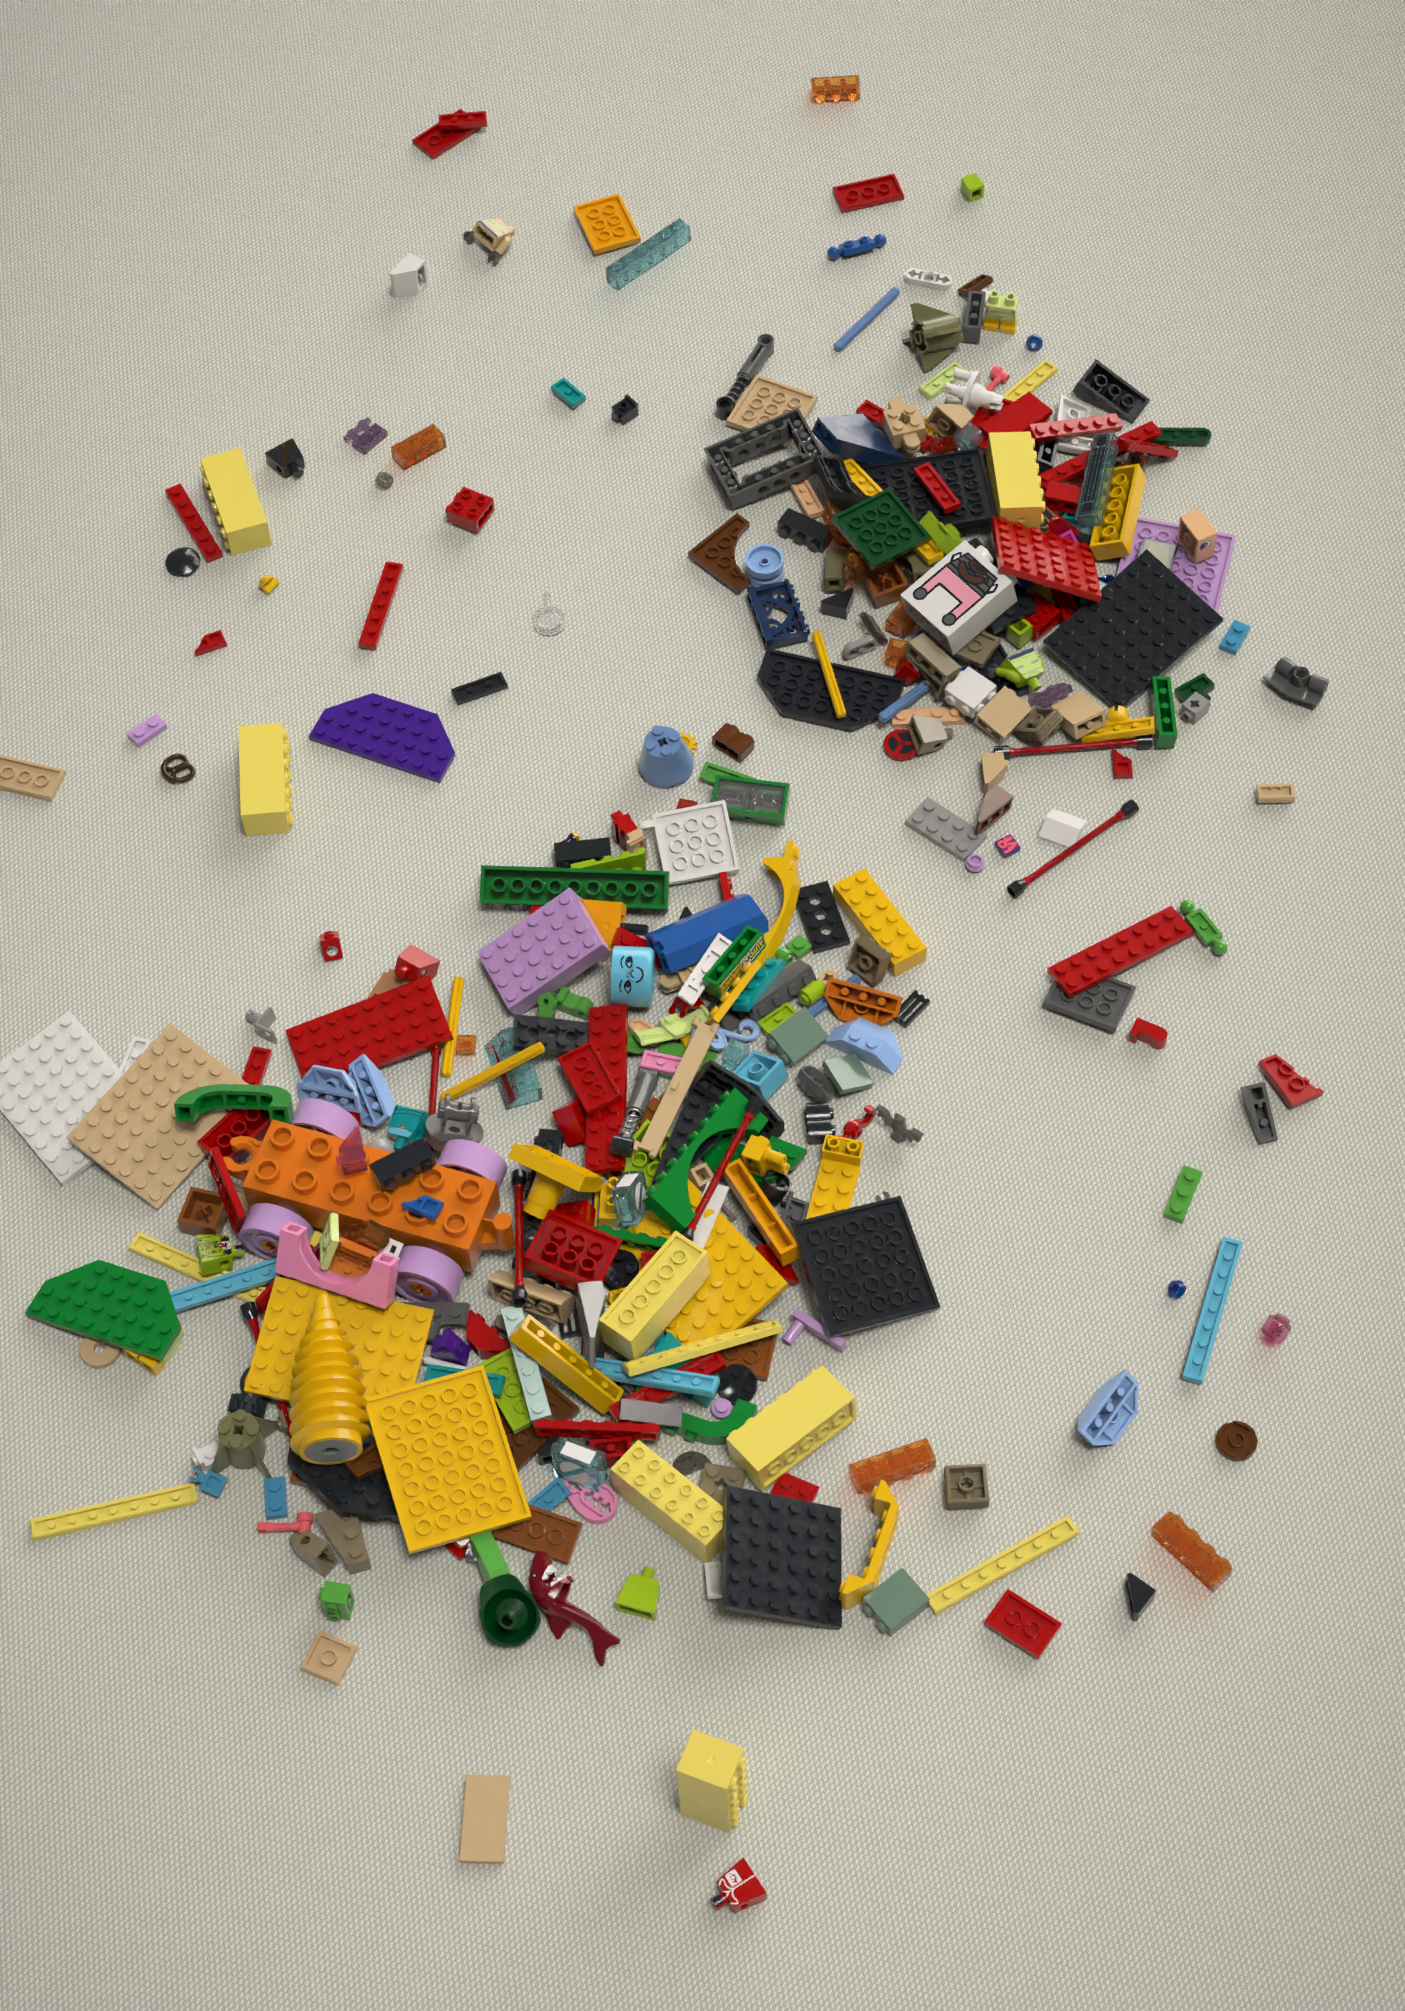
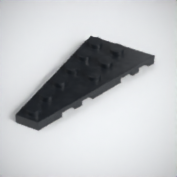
M977 537L968 542L975 549L980 545L985 547ZM993 557L994 562L992 564L998 569L997 560ZM1017 583L1014 585L1017 601L990 624L993 635L1038 611V606Z
M688 1093L652 1179L653 1185L657 1182L655 1178L662 1171L665 1172L668 1168L666 1164L673 1157L676 1158L678 1155L677 1150L684 1143L687 1144L689 1141L687 1137L694 1130H698V1123L704 1117L709 1116L708 1110L715 1103L718 1104L719 1101ZM723 1134L709 1137L703 1141L694 1153L689 1169L693 1168L697 1161L706 1155L722 1138Z

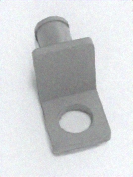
M268 1007L263 1014L252 1009L248 1010L250 1013H246L245 1019L255 1023L254 1026L259 1036L276 1043L278 1040L273 1030L269 1029L276 1020L273 1009Z

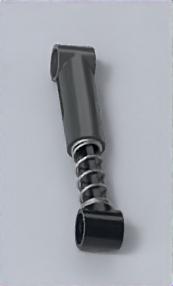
M761 334L758 337L756 346L737 373L736 382L733 383V387L729 389L726 396L717 399L716 415L718 419L727 420L735 408L739 395L743 394L742 390L746 389V385H750L767 358L774 354V337L772 335Z
M639 1068L636 1084L625 1110L626 1117L624 1118V1123L620 1133L612 1138L610 1148L612 1155L631 1158L634 1149L633 1135L636 1133L635 1129L638 1128V1123L644 1118L653 1091L657 1088L659 1071Z

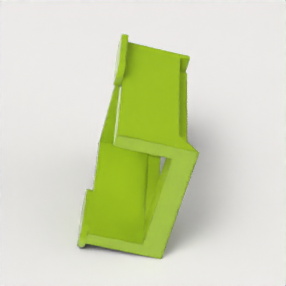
M930 511L919 521V524L930 535L931 541L939 550L947 555L963 542L959 537L961 534L951 523L945 526Z

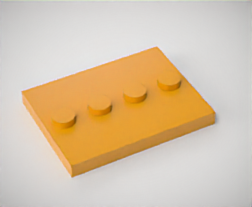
M619 193L573 206V211L594 255L641 242L640 234Z

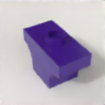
M444 1329L441 1335H435L430 1353L439 1360L467 1366L471 1348L451 1329Z

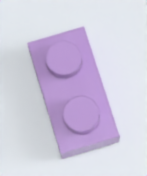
M155 713L129 731L127 736L140 748L166 730L167 724Z

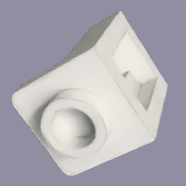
M216 1441L197 1450L196 1446L192 1447L194 1455L191 1458L196 1467L200 1465L203 1472L210 1469L213 1465L219 1448Z

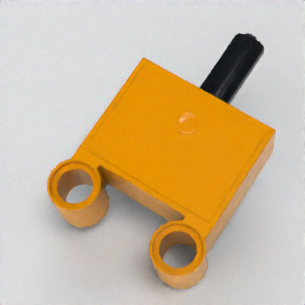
M579 897L609 947L610 954H613L614 947L611 946L616 928L621 927L640 936L649 933L648 925L625 923L627 906L624 903L584 900Z

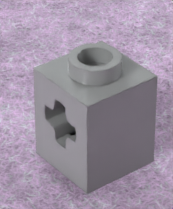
M1195 692L1182 704L1180 716L1195 725L1208 713L1210 701Z

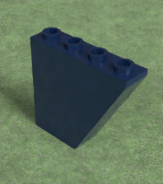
M864 414L818 417L812 429V433L833 454L869 464L901 460L902 455Z

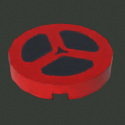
M907 729L893 730L885 737L884 749L889 758L903 762L916 757L917 752Z

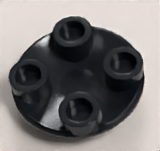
M182 547L170 552L165 563L169 572L189 577L198 568L201 560L197 551L192 548Z
M619 1249L605 1281L606 1284L613 1289L627 1287L639 1273L637 1257L630 1251Z
M732 1364L724 1368L719 1374L720 1384L718 1386V1393L722 1399H727L732 1405H735L737 1399L749 1402L755 1396L757 1378L749 1367L742 1364Z

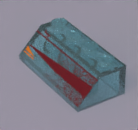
M513 1027L501 1030L484 1045L491 1066L520 1052L513 1050ZM532 1059L495 1077L506 1110L543 1100L542 1088Z

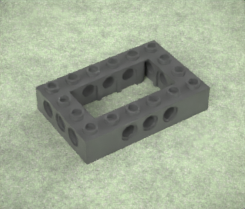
M799 408L704 448L707 462L733 510L816 474L813 459L816 455L825 457ZM791 439L793 440L799 451L798 453L785 460H779L776 464L769 467L761 468L762 470L753 474L743 476L741 479L742 483H739L736 471L732 470L731 465Z

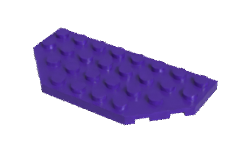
M375 693L324 709L309 734L310 741L437 783H441L455 758V751L438 714Z

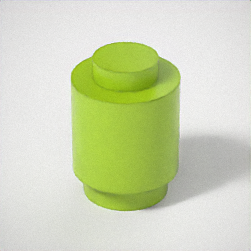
M821 980L810 982L799 991V1001L805 1006H812L824 996L825 984Z

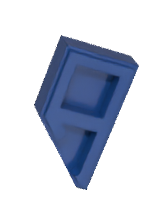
M427 1195L418 1197V1199L410 1202H402L401 1204L402 1209L433 1222L436 1221L444 1207V1202Z

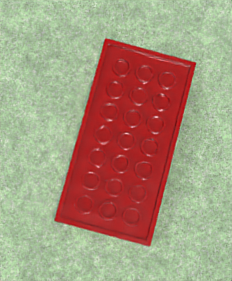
M429 975L286 1029L302 1078L313 1065L344 1070L349 1075V1064L362 1054H365L377 1068H381L454 1039Z

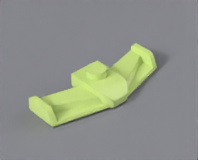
M702 1004L699 1009L683 1018H680L676 1013L667 1015L659 1019L660 1027L643 1031L633 1030V1035L642 1046L677 1040L692 1032L693 1027L691 1023L695 1016L702 1019L701 1023L706 1024L710 1015Z

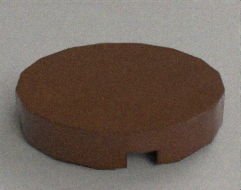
M1233 1421L1228 1424L1225 1423L1220 1427L1215 1442L1216 1448L1223 1457L1238 1462L1251 1458L1256 1451L1258 1439L1254 1429L1247 1423Z

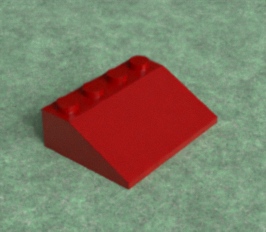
M549 1209L524 1255L523 1268L575 1291H578V1283L602 1281L604 1286L623 1240Z

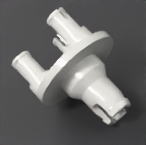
M957 367L955 368L953 378L966 381L967 384L960 387L947 382L945 387L952 390L944 388V393L957 396L960 400L947 396L944 404H961L969 411L972 407H984L996 411L1001 410L1004 396L988 391L983 385H980V371L969 372Z

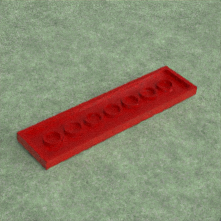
M1169 906L1048 967L1047 973L1065 995L1071 998L1193 936L1194 931L1172 906Z

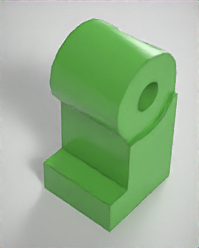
M562 986L557 995V1010L580 1019H587L589 1008L594 1007L590 999L571 993L564 986Z
M548 991L538 998L540 1007L537 1017L555 1019L558 997L554 992Z

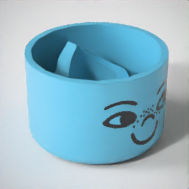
M614 946L611 966V1005L626 1004L628 1007H650L653 1002L655 986L654 950L650 947Z

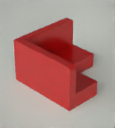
M578 1097L552 1111L559 1129L563 1131V1137L568 1147L586 1140V1111Z

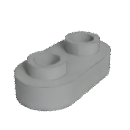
M866 635L854 642L847 643L842 653L847 660H852L873 651L878 643L873 636Z

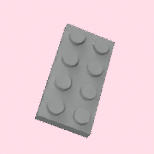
M929 797L905 820L906 826L962 862H965L987 839V834L981 832L979 835H975L976 827Z

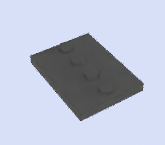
M1111 977L1068 998L1059 986L1053 982L1043 1006L1115 1033L1136 991V986Z

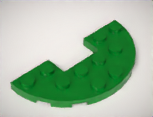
M723 1134L722 1138L706 1155L702 1156V1159L707 1163L712 1172L715 1173L732 1141L730 1139L733 1134ZM773 1136L769 1139L772 1150L787 1155L786 1163L790 1165L789 1171H793L807 1154L805 1148ZM739 1143L729 1163L740 1158L744 1164L741 1154L746 1145ZM750 1173L757 1184L761 1182L762 1177ZM771 1175L767 1178V1181L771 1183L781 1178Z

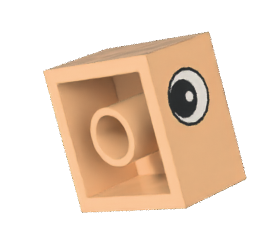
M1197 509L1180 516L1177 540L1192 561L1198 563L1212 557L1217 531L1215 527L1210 525L1206 515Z

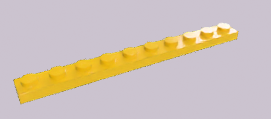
M849 458L844 461L855 488L861 494L873 496L883 491L853 459ZM931 540L913 549L928 565L944 558V553Z

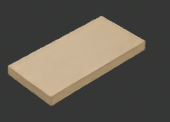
M0 755V790L53 802L66 776L65 770Z
M466 1774L460 1863L504 1864L510 1776Z

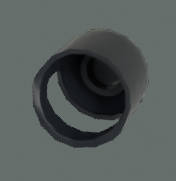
M769 1170L758 1186L772 1207H775L781 1203L783 1196H786L787 1192L790 1191L792 1182L787 1174L783 1175ZM771 1175L781 1178L786 1183L787 1189L780 1190L767 1181V1178Z

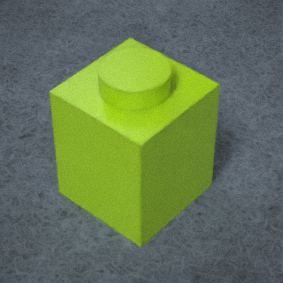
M976 173L961 178L960 190L969 202L984 197V184Z
M1022 619L1007 628V640L1020 649L1032 639L1033 625Z

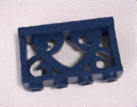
M788 578L781 582L756 588L754 586L747 587V600L766 651L767 648L774 649L797 642H808L810 628L804 622V612L799 609L798 597L795 598L794 585L790 584ZM779 592H785L786 597H780L781 593ZM775 593H779L777 598H773ZM768 605H770L769 609H762V607H768ZM773 606L788 612L782 624L776 619L765 618L773 611ZM793 627L799 628V632L792 634L786 631V629H788L790 632H794V629H792Z

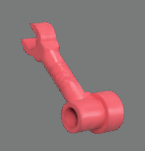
M995 365L989 374L993 380L986 387V390L992 391L1000 382L1005 384L1009 380L1010 375L1003 371V368Z
M311 1512L297 1513L296 1523L258 1522L257 1530L260 1534L277 1531H298L299 1534L304 1530L311 1532L314 1514Z

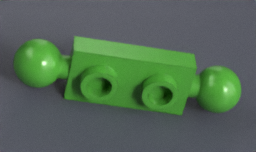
M1191 900L1182 901L1180 911L1186 915V923L1193 929L1206 947L1213 944V952L1217 955L1225 954L1228 946L1225 941L1221 940L1223 934L1202 908L1194 910L1195 905Z

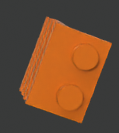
M340 1237L328 1270L344 1277L365 1275L369 1272L372 1261L378 1252Z

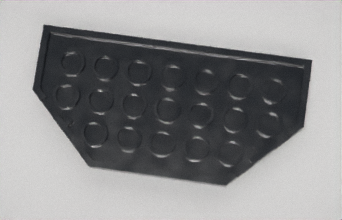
M767 648L757 675L758 682L782 716L848 731L856 730L878 720L880 712L901 698L906 684V679L830 662L846 710V716L839 719L836 717L818 659Z
M371 1434L366 1440L362 1441L363 1450L375 1443V1439ZM289 1445L288 1465L341 1517L358 1515L363 1516L365 1519L380 1520V1517L393 1518L392 1521H399L384 1471L371 1474L357 1481L345 1468L346 1462L330 1465L310 1463L296 1454Z

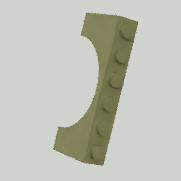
M854 548L827 549L825 567L827 591L845 590V585L849 578L858 570L868 566ZM914 550L895 559L899 566L904 567L911 573L914 583L934 566V563L928 565Z

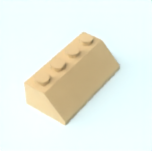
M500 1270L489 1276L488 1283L492 1300L513 1306L511 1303V1293L514 1289L515 1273ZM523 1278L524 1288L528 1293V1302L526 1306L522 1307L523 1311L566 1325L567 1319L570 1317L575 1305L574 1296L568 1291H559L548 1284L542 1285L530 1278Z

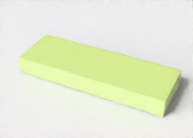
M954 361L921 385L918 392L932 400L943 392L944 388H948L945 387L947 382L954 384L959 380L953 378L956 367L967 370Z

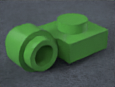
M798 935L786 944V948L778 949L775 956L776 958L784 959L786 966L792 963L794 957L798 960L811 952L812 945L801 935Z

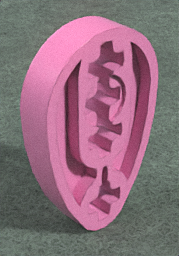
M569 1478L565 1480L564 1484L572 1492L567 1499L572 1508L585 1521L599 1525L609 1522L616 1515L618 1501L612 1488L600 1481H596L594 1486L590 1487ZM577 1483L578 1489L572 1488L570 1490V1484L575 1485ZM593 1495L594 1501L597 1503L601 1501L602 1507H609L610 1512L606 1511L603 1513L600 1506L595 1508L592 1500L586 1501V1496L590 1497Z

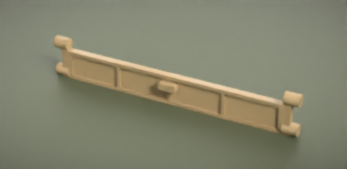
M694 1017L691 1026L697 1029L641 1143L634 1140L633 1153H637L638 1149L649 1153L648 1157L650 1159H655L714 1040L719 1028L718 1023L713 1022L709 1026L701 1023L702 1019L700 1017Z

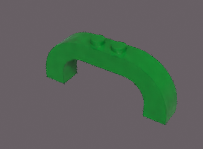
M208 1085L183 1094L174 1103L176 1121L195 1122L201 1114L214 1109L268 1110L270 1123L274 1119L290 1124L294 1118L291 1094L283 1088L271 1085Z
M636 1385V1391L644 1386ZM737 1399L731 1414L720 1421H708L682 1412L680 1428L660 1425V1429L665 1430L670 1435L682 1436L690 1442L696 1441L716 1446L727 1444L726 1438L732 1431L738 1430L749 1418H754L757 1415V1405Z

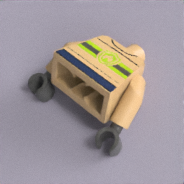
M483 219L476 222L472 231L464 232L463 237L467 244H472L474 242L473 236H475L492 252L495 251V253L488 255V262L490 263L493 260V266H497L498 256H501L511 244L515 228L512 225L507 226L500 219Z

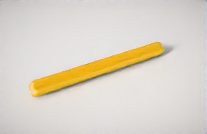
M820 631L813 632L812 640L836 717L839 719L844 718L846 710Z
M457 976L453 978L448 1025L454 1039L446 1042L444 1045L441 1075L443 1077H450L453 1069L464 985L463 978Z
M537 1042L447 1089L440 1094L441 1099L444 1100L445 1094L450 1093L451 1101L545 1052L543 1044Z

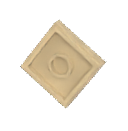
M319 1630L300 1666V1670L339 1687L358 1651V1646Z

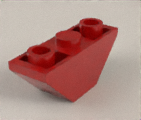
M470 1309L466 1338L468 1346L482 1360H488L511 1348L510 1342L507 1339L503 1340L493 1326L489 1327L481 1314H475Z

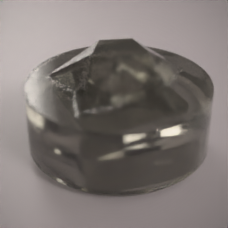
M379 472L375 482L382 488H390L393 483V477L387 472Z

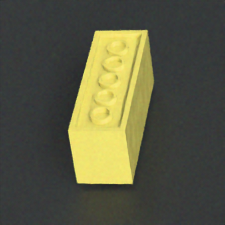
M1031 432L989 433L986 463L997 517H1004L1008 521L1020 522L1024 526L1040 529V524H1043L1044 521L1042 512H1045V501H1042L1043 489H1040L1041 476H1038L1039 464L1036 463L1037 452L1033 450L1035 448V440L1031 438Z
M241 448L200 458L202 465L199 466L201 475L205 476L202 477L204 487L208 488L206 490L208 499L213 501L210 503L213 512L217 513L215 515L216 522L219 526H222L219 529L221 536L225 539L226 550L230 549L233 556L272 545L268 523Z
M282 722L238 726L240 810L246 837L290 833V825H293V816L291 814L293 806L292 799H290V795H292L290 780H292L291 770H289V766H291L289 751H291L287 729L284 730Z
M675 1231L599 1318L603 1342L630 1361L640 1358L711 1276L708 1252Z
M822 1365L820 1368L811 1371L804 1380L795 1383L791 1390L781 1394L771 1405L765 1406L754 1418H749L738 1430H734L728 1435L726 1440L730 1459L739 1469L745 1470L746 1476L762 1492L785 1472L787 1473L857 1419L855 1397Z
M637 1440L610 1469L613 1490L703 1563L711 1562L723 1547V1506L640 1440Z
M693 1729L676 1769L681 1815L727 1833L731 1832L732 1827H737L740 1820V1808L745 1807L749 1796L747 1795L748 1788L746 1787L748 1780H746L747 1773L745 1771L747 1765H745L744 1748Z

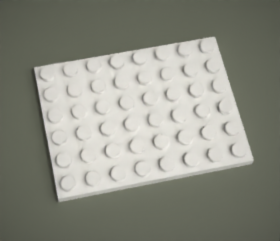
M70 1011L66 1012L0 1062V1111L62 1186H65L95 1163L94 1160L68 1141L66 1137L119 1080L123 1072Z

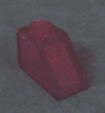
M358 1126L352 1130L338 1148L340 1156H336L337 1166L342 1168L344 1175L368 1170L362 1136Z

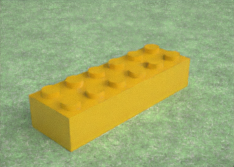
M1139 463L1106 469L1089 546L1097 561L1130 556L1146 476Z
M865 868L833 884V897L861 935L864 934L868 938L873 939L875 943L888 950L892 955L887 969L894 977L926 961L927 947Z

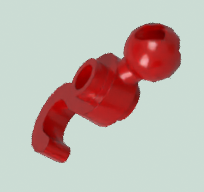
M871 1105L865 1106L863 1109L867 1112L865 1116L861 1119L848 1121L843 1127V1135L838 1137L857 1139L863 1132L862 1128L867 1127L873 1121L877 1110Z

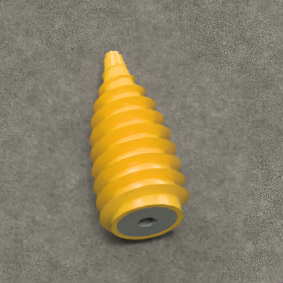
M320 1294L316 1297L313 1313L311 1314V1323L305 1330L307 1335L300 1340V1350L295 1354L296 1365L292 1369L294 1379L290 1384L292 1395L290 1396L289 1403L292 1408L289 1412V1418L292 1423L290 1424L289 1432L292 1436L290 1447L302 1459L314 1464L330 1465L344 1463L357 1458L363 1451L362 1441L370 1436L371 1430L365 1425L370 1417L364 1411L368 1402L362 1397L366 1388L359 1382L363 1378V1373L355 1368L359 1364V1359L355 1355L350 1354L354 1350V1345L343 1340L347 1333L339 1328L338 1323L340 1321L336 1319L331 1299L326 1294Z

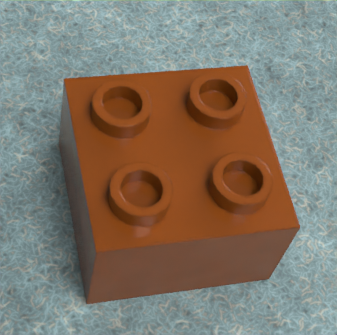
M895 559L873 571L870 567L862 570V583L876 609L902 599L901 594L909 588Z
M191 1186L177 1221L181 1232L193 1235H221L228 1215L219 1193Z

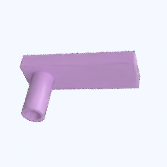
M797 1308L792 1313L793 1324L781 1338L786 1344L792 1346L803 1329L806 1328L842 1353L848 1347L846 1340L840 1336L828 1339L824 1326Z

